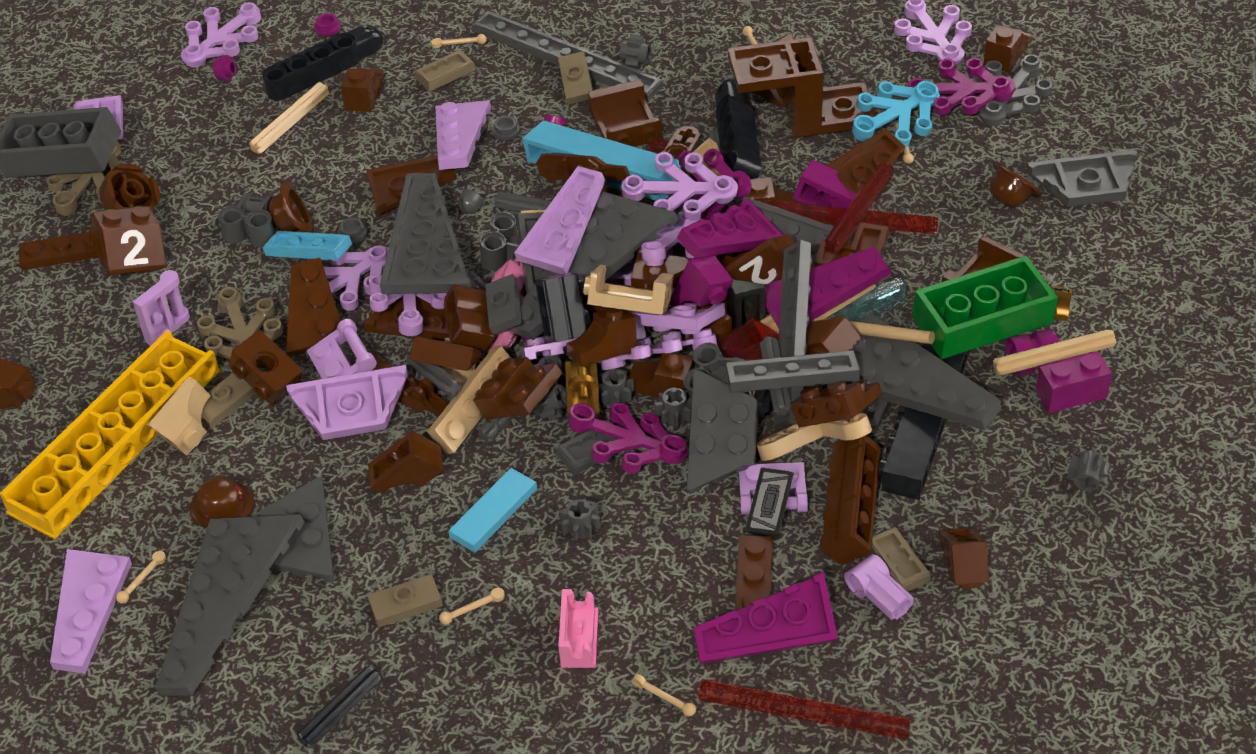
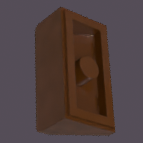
M416 336L413 340L410 359L468 371L481 357L482 352L468 346Z

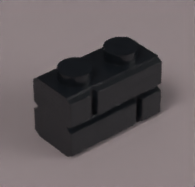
M564 273L535 279L545 341L559 342L580 337L591 325L588 310L583 308L582 297L585 296L584 282L578 277V273Z

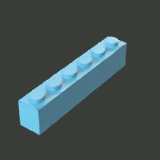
M544 120L522 138L527 161L536 164L541 154L546 153L594 156L606 164L627 166L630 175H638L643 181H674L665 172H660L656 169L655 157L657 153ZM673 158V164L680 169L679 160ZM606 180L604 185L622 190L623 180ZM645 193V198L657 201L659 199H667L671 194Z

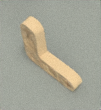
M858 413L852 419L800 428L796 423L756 443V447L761 460L767 461L778 458L823 436L841 440H854L869 434L872 428L865 413Z

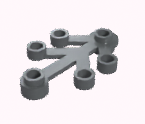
M1028 54L1020 61L1019 71L1013 77L1015 91L1009 100L1003 102L991 100L979 108V116L985 124L998 125L1003 122L1007 115L1037 112L1040 107V98L1038 96L1047 97L1051 95L1053 83L1049 79H1039L1036 82V86L1021 88L1028 78H1036L1041 74L1042 62L1037 55ZM993 60L986 63L985 69L996 77L1002 76V64L999 61ZM978 77L973 79L974 82H983ZM1023 99L1021 103L1008 104L1009 101Z

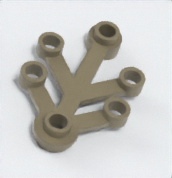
M118 142L107 163L111 170L120 164L117 156L121 153V147ZM102 171L54 174L49 176L46 182L49 190L53 192L62 190L65 187V183L77 180L70 191H61L53 197L56 212L64 216L73 214L78 208L77 200L92 180L97 188L96 194L100 201V186L104 180Z
M233 287L222 289L217 300L220 310L229 314L234 329L216 324L214 317L209 315L202 316L197 321L201 335H212L204 341L206 353L211 350L215 353V356L231 359L234 348L223 345L222 339L241 344L257 332L262 325L264 334L272 341L283 333L282 324L279 319H268L275 314L274 303L269 298H262L257 301V312L246 326L240 311L243 306L241 293Z

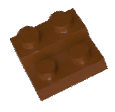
M528 357L507 358L493 371L492 378L484 382L480 389L476 391L473 402L486 420L528 415L561 376L562 372L556 363L533 366Z
M838 381L824 389H819L818 386L808 387L800 392L801 396L790 405L800 428L852 419L877 399L882 392L878 382L865 384L864 381H857L846 384L845 381Z

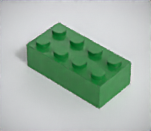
M1026 255L915 290L912 318L921 330L933 331L935 333V340L931 345L940 359H945L1052 324L1058 296Z

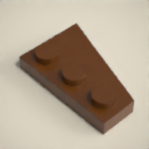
M884 129L826 166L838 171L837 177L848 190L858 195L854 206L861 209L902 156L905 146L887 129Z
M438 155L366 170L378 215L399 206L407 173H435L439 187L456 179L455 169L439 170Z
M321 258L291 265L287 356L307 352L309 348L337 330V325L341 322Z
M403 296L388 305L386 310L381 312L374 311L364 322L365 332L405 336L399 332L398 318L404 311ZM415 296L416 310L423 317V331L416 336L445 341V338H449L448 320L444 309H436L429 302Z

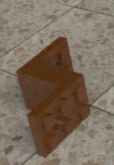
M812 37L728 48V59L738 93L783 88V103L794 138L852 130L854 119L857 116L867 115L872 118L876 116L874 107L868 112L861 111L856 107L859 94L868 93L865 82L823 88V70Z

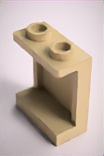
M601 264L594 271H591L590 276L585 278L584 295H588L587 304L658 315H663L670 305L673 274L661 273L654 281L653 290L608 284L605 282L606 265Z

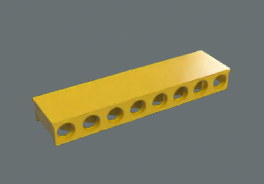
M166 330L0 492L7 510L6 514L56 539L158 435L148 424L183 382L190 376L204 388L221 371L218 367L215 353L211 350L207 353L174 338L172 332Z

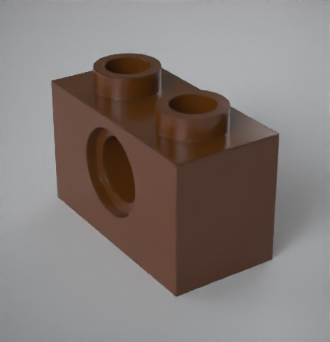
M260 329L232 350L229 366L234 375L239 379H244L252 387L256 396L261 400H266L272 407L288 395L286 385L300 383L303 370ZM258 368H266L269 371L264 372L259 370Z

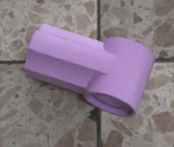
M872 554L844 574L847 586L859 598L866 596L891 620H897L906 614L913 605L914 597L890 576L887 565L877 555Z

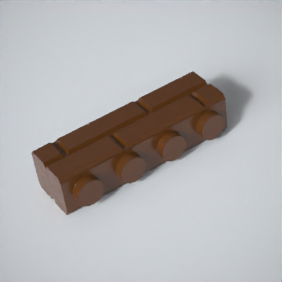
M867 435L854 440H841L833 444L832 459L829 461L830 477L829 485L826 487L827 504L826 510L823 513L824 534L820 539V545L826 555L842 565L854 561L855 557L861 558L871 554L880 446Z

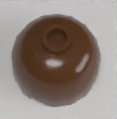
M118 164L107 173L100 186V201L104 210L149 206L153 212L160 201L159 187L152 176L148 178L141 173L144 169L139 166Z

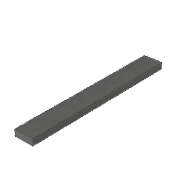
M488 10L472 24V30L476 33L484 34L486 37L558 66V57L584 51L591 79L608 86L641 79L644 84L645 100L648 102L663 87L662 79Z

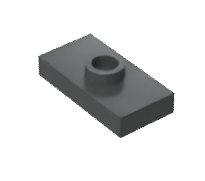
M511 274L485 284L488 323L492 333L497 334L522 324L518 281L515 276Z
M588 430L557 446L556 455L571 473L576 475L598 463L591 458L594 443L618 439Z

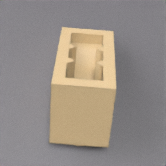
M189 376L148 425L162 439L187 455L200 443L202 437L207 433L202 427L201 415L210 394L196 380Z

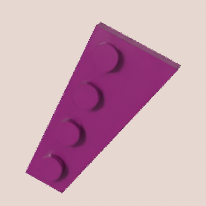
M747 199L739 207L733 205L723 214L720 212L713 214L710 220L702 219L682 228L677 239L683 244L690 255L698 258L752 250L768 239L783 235Z
M875 246L810 269L809 284L811 292L808 298L807 310L809 322L891 274L889 267ZM782 279L764 285L765 306L778 329L780 324Z
M824 572L814 575L811 579L802 583H796L784 588L783 591L772 596L754 601L751 605L742 609L731 611L696 626L693 629L699 665L832 643L838 639Z

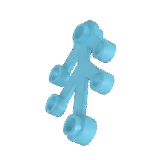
M884 81L878 86L877 96L866 92L859 94L856 102V107L859 110L868 112L873 107L887 110L873 118L867 115L857 116L852 126L854 137L859 141H866L873 137L876 129L898 118V129L894 137L907 147L912 138V134L909 131L910 113L917 106H919V118L915 122L914 131L920 136H927L933 125L930 120L931 106H934V100L940 97L938 87L930 81H921L914 88L893 85L891 82ZM893 95L906 97L907 99L902 101L892 98Z

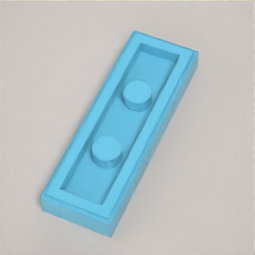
M277 231L263 246V250L266 256L304 259L321 258V260L338 261L352 245L349 235Z
M510 468L448 531L449 537L475 553L537 490L536 482Z

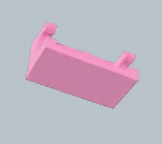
M562 589L558 646L561 668H596L599 610L598 607H595L594 596L589 591L585 594V601L574 600L572 589Z

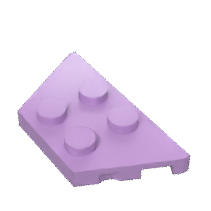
M406 365L296 383L286 385L290 398L323 440L385 430L408 377Z

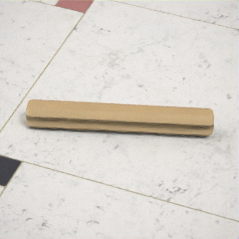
M321 82L316 83L249 142L250 149L257 154H262L328 96L327 85Z
M1104 330L998 357L993 360L994 371L996 375H1005L1114 347L1116 345L1115 334L1112 330Z

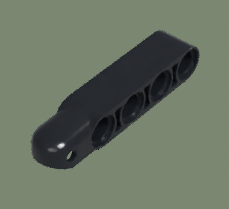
M361 25L267 67L263 71L262 76L268 98L274 101L286 99L318 82H322L354 67L361 59L380 50L384 39L381 32L374 26Z
M729 78L722 82L715 93L720 151L724 158L723 161L733 172L743 171L750 179H755L759 177L761 171V159L753 107L748 104L747 93H738L735 80Z

